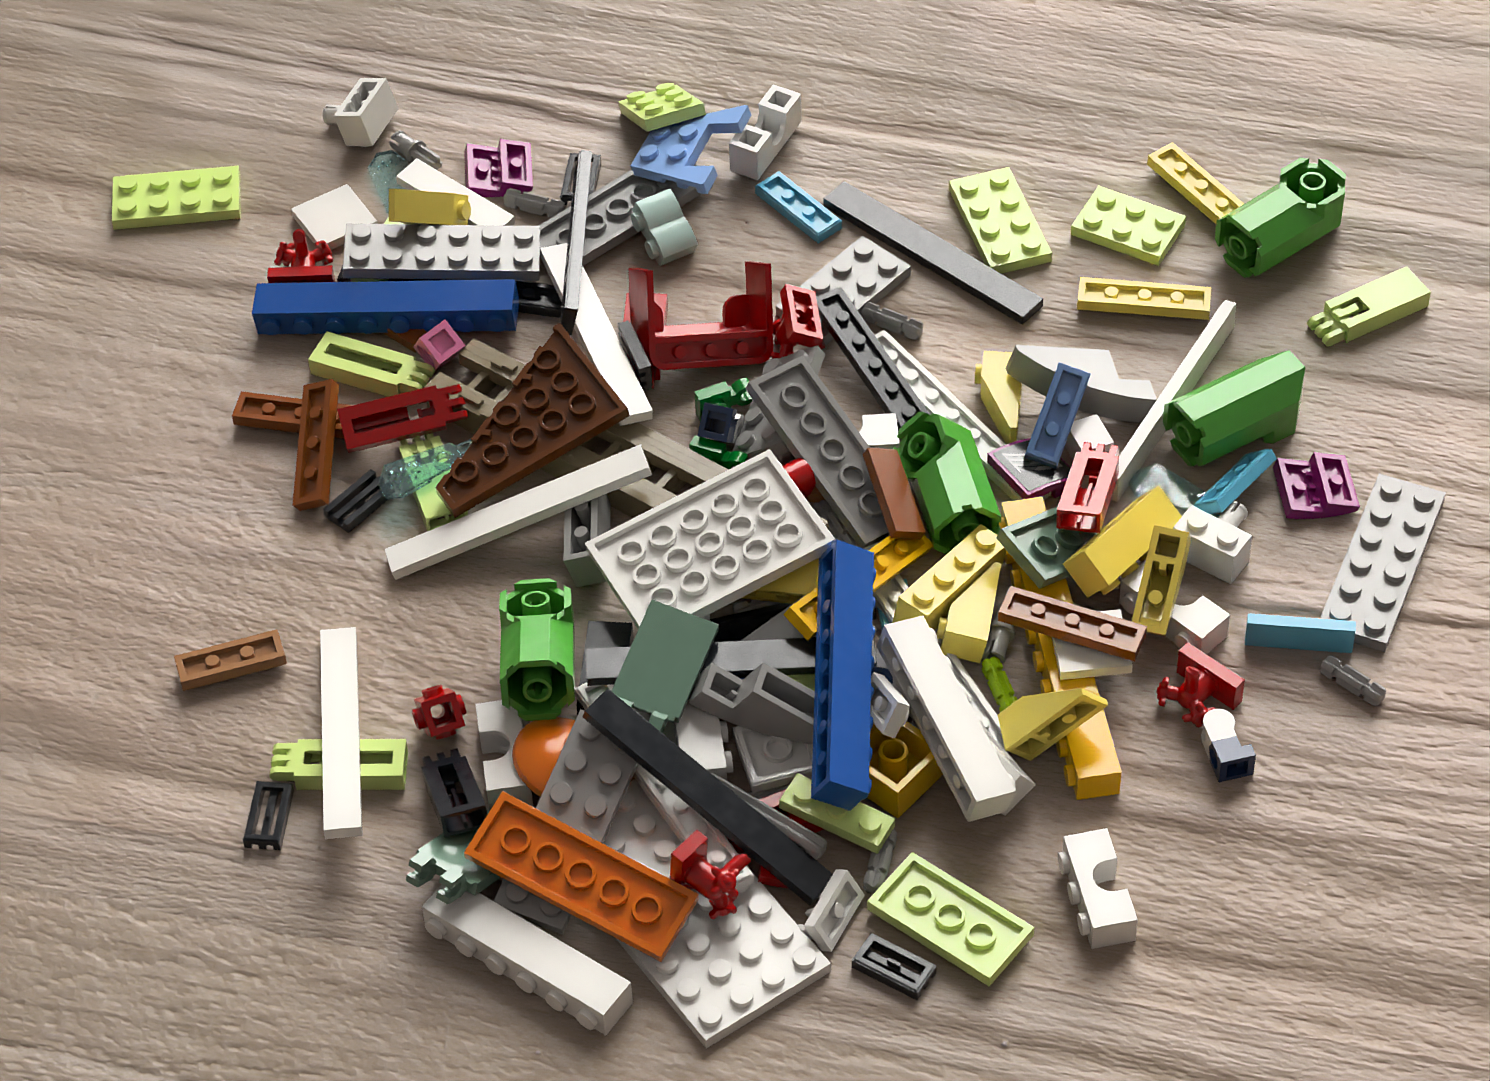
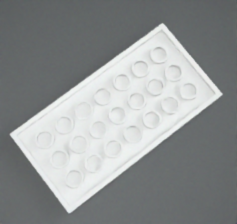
M636 780L631 781L603 844L670 879L671 853L681 842ZM755 875L753 884L738 891L739 895L733 902L737 912L726 916H718L716 919L709 917V912L713 909L709 899L693 888L692 891L699 894V900L662 962L616 939L706 1049L831 972V963L809 937L799 930L800 927L764 885L758 882V878Z

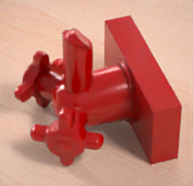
M296 229L293 232L294 243L287 245L286 242H280V247L277 249L274 264L280 266L283 263L287 267L268 268L267 272L268 283L335 282L333 265L316 266V263L322 261L324 265L333 262L331 249L324 240L314 243L317 249L309 251L305 232L302 229Z
M785 284L780 291L783 314L781 319L773 322V334L775 335L773 341L774 344L780 345V353L771 352L770 357L772 359H779L793 354V347L796 345L809 348L818 345L821 350L825 348L815 291Z
M1187 642L1178 651L1176 673L1185 678L1184 682L1179 687L1169 685L1170 677H1164L1156 690L1159 706L1165 707L1167 699L1178 701L1183 708L1190 711L1189 714L1182 716V720L1185 723L1192 722L1196 727L1200 728L1203 724L1204 715L1208 711L1216 709L1215 707H1204L1203 702L1210 696H1213L1234 710L1242 702L1245 679Z
M696 830L671 853L670 879L690 890L694 888L705 898L709 899V903L713 907L709 912L711 919H716L718 916H726L730 913L735 914L737 908L733 902L739 895L735 888L737 883L736 877L751 862V859L746 854L734 856L721 869L716 866L714 867L707 861L708 838L699 830Z

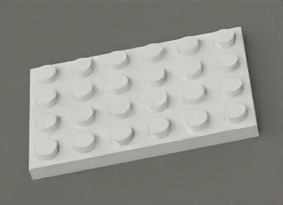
M769 449L585 542L588 554L639 629L652 599L703 618L821 557L836 539Z

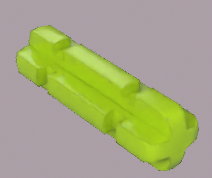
M994 656L982 661L981 670L984 677L989 680L987 682L996 704L1000 705V712H1002L1018 699L1013 696L1015 692L1006 672L1002 670L1003 665L1000 659Z

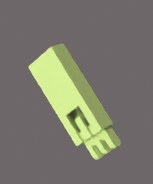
M1406 266L1326 301L1324 312L1312 316L1307 321V325L1311 330H1315L1314 333L1318 338H1322V342L1327 347L1343 340L1347 343L1428 307L1431 291ZM1368 309V311H1366V312H1364V313L1358 315L1359 312L1365 311V310Z
M326 331L308 359L310 373L313 375L333 379L336 382L388 397L422 389L427 385L429 378L435 372L432 365L416 361L414 356Z
M433 433L424 435L425 440H421L420 436L412 438V444H408L407 439L399 441L401 463L427 531L468 515V511L456 518L453 515L448 516L451 512L437 494L435 487L443 476L450 472L452 467L440 436L434 437ZM421 461L422 466L418 467L416 462Z
M298 739V743L274 744L272 752L274 756L271 760L272 768L269 775L272 780L295 781L296 790H323L322 739ZM360 739L361 790H405L409 754L406 739Z

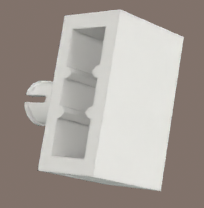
M360 78L341 105H326L322 116L325 124L338 125L346 146L368 147L373 146L398 110V106L386 78Z
M1233 501L1216 518L1191 505L1173 527V529L1189 532L1191 544L1186 562L1232 584L1249 562L1252 535L1237 528L1248 516L1246 507L1240 503L1234 511L1233 509L1237 506L1238 502Z

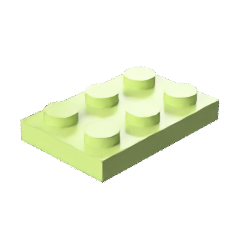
M674 83L658 85L656 91L646 94L644 91L633 92L627 95V99L618 101L621 114L646 132L706 115L704 103L679 86L674 85Z
M1098 185L1071 225V235L1159 266L1186 224V216Z

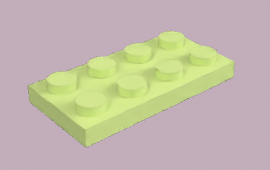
M239 166L113 177L112 224L114 230L241 219Z
M1009 167L949 181V191L985 265L1002 274L1052 262V252Z
M914 852L909 854L867 901V910L989 987L1034 936V927Z

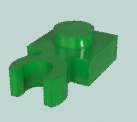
M741 378L731 386H728L726 381L694 391L695 410L699 421H701L704 403L728 408L736 404L739 406L750 404L753 399L746 390L749 380Z
M694 435L689 444L690 450L727 469H731L748 459V455L744 452L726 451V444Z

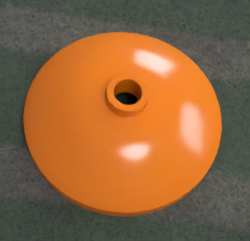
M557 717L551 720L532 721L519 732L514 742L512 757L515 769L526 786L540 797L574 725L575 720Z

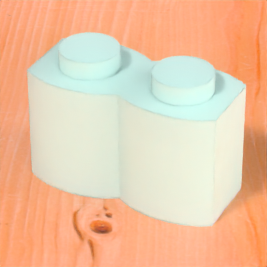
M671 189L635 202L632 209L633 213H631L632 224L636 231H641L647 240L645 241L646 252L652 260L655 259L659 266L695 251L698 245L696 237Z

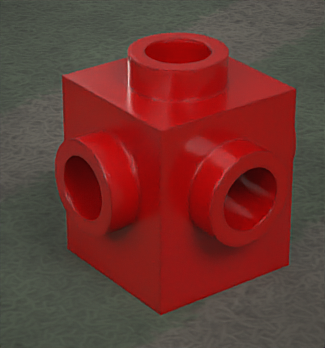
M436 685L422 690L423 696L414 699L417 707L412 709L415 725L418 730L423 729L424 733L428 736H435L437 740L455 735L457 733L456 729L465 726L463 715L467 714L465 704L461 695H456L455 691L449 688L443 689L442 685ZM440 704L442 706V713L438 717H433L430 711L431 707Z

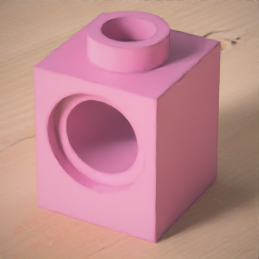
M445 319L421 336L413 347L424 362L432 365L435 371H437L459 355L458 353L466 345Z

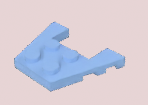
M748 105L707 113L700 117L650 131L630 165L634 175L661 183L670 180L676 182L679 188L687 189L689 186L696 187L698 193L708 194L718 176L715 167L694 165L712 134L742 133L751 117Z

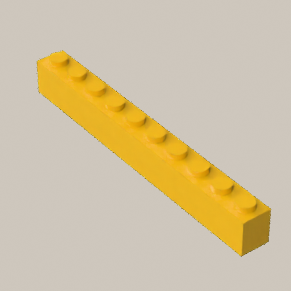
M1043 497L1002 502L1000 528L1002 529L1045 512L1046 508ZM1006 551L1005 563L1012 564L1013 570H1010L1012 586L1073 604L1066 578L1039 589ZM1025 629L1028 645L1034 644L1035 651H1033L1034 669L1036 673L1041 672L1043 679L1040 680L1041 694L1082 688L1100 696L1094 677L1060 680L1052 637ZM1103 709L1056 742L1058 756L1060 758L1065 757L1067 765H1064L1067 787L1073 786L1076 800L1120 794L1122 771Z

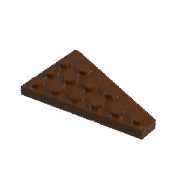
M561 323L553 327V334L543 347H538L533 359L518 374L512 383L513 388L503 402L499 401L496 404L492 415L485 419L471 438L472 444L461 458L457 457L452 464L450 472L444 475L435 487L438 496L454 518L630 416L627 406Z

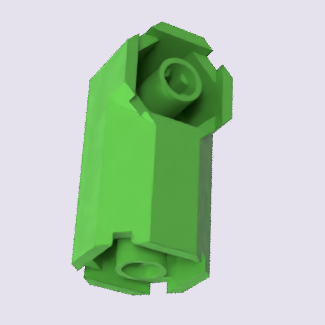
M1299 158L1283 167L1280 173V181L1277 185L1216 221L1215 241L1218 247L1224 244L1227 253L1223 257L1226 263L1244 278L1250 277L1253 274L1257 276L1341 225L1345 197L1346 173L1327 159H1318V164L1309 163V158Z
M1290 350L1258 359L1164 404L1163 425L1166 431L1172 429L1175 438L1170 440L1172 448L1188 466L1196 464L1203 466L1260 437L1264 438V443L1274 444L1294 434L1300 411L1305 366Z
M925 412L915 414L899 429L897 438L901 439L899 448L893 447V449L898 451L908 481L912 482L934 549L944 554L949 553L980 524L998 535L1001 530L999 526L1001 514L971 431L939 414L932 413V415H929Z
M550 578L520 580L514 584L515 590L507 595L506 589L500 593L499 598L501 622L500 689L502 705L509 710L510 706L517 710L518 716L525 721L556 719L561 714V709L567 703L569 706L575 701V629L571 588L564 586L563 591L557 588V582Z

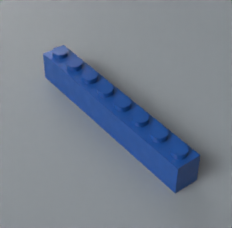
M515 279L257 283L252 316L257 333L267 335L324 334L326 331L335 334L388 333L387 329H391L396 333H405L409 329H424L428 332L445 319L455 332L516 331L519 296Z
M836 539L819 557L811 798L851 811L861 800L868 797L872 787V780L869 778V763L872 758L870 731L873 726V718L870 716L871 700L874 694V688L871 686V671L874 666L872 641L875 635V628L872 626V618L876 603L875 597H873L876 569L874 568V552Z

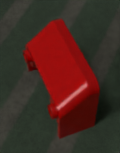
M745 261L746 294L733 295L725 301L722 309L723 322L665 326L662 309L654 302L653 270L628 268L630 321L651 366L660 370L761 364L766 362L774 349L771 263Z

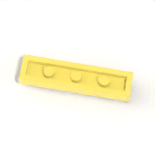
M1173 142L1148 155L1147 165L1215 224L1218 219L1244 204Z
M1080 277L1077 310L1209 320L1211 287Z

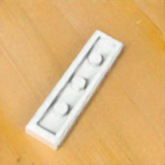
M417 158L396 176L397 184L406 190L468 195V202L471 206L468 225L513 226L515 224L514 215Z

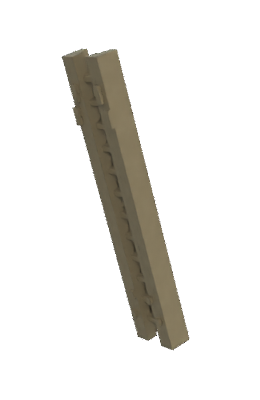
M473 338L458 353L460 365L478 375L466 386L439 372L424 388L436 385L437 389L460 384L462 392L450 395L449 397L450 399L464 397L465 405L453 408V412L467 410L468 418L452 423L475 434L485 419L492 415L496 404L499 401L503 402L513 388V381L525 364ZM497 384L504 387L494 399L486 396ZM638 422L622 426L617 423L540 468L559 478L641 445L651 473L657 467L666 471V473L656 484L646 480L648 478L646 477L607 493L611 507L632 518L676 497V494L686 483L696 487L729 470ZM603 439L612 443L602 455L593 452ZM820 517L829 530V521Z

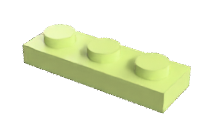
M799 773L795 775L779 800L780 809L876 854L879 853L895 827L894 817L861 802L849 811L812 799V779Z

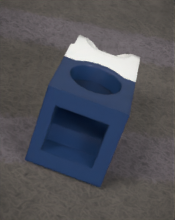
M704 403L697 436L735 443L743 426L744 416L743 414L736 413L737 409Z
M1224 709L1208 711L1203 718L1204 728L1201 740L1218 782L1253 775L1256 754L1251 744L1241 746L1234 731V716Z

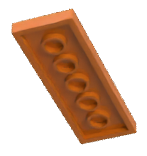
M504 791L501 792L464 851L466 859L660 962L663 961L699 900L698 893Z

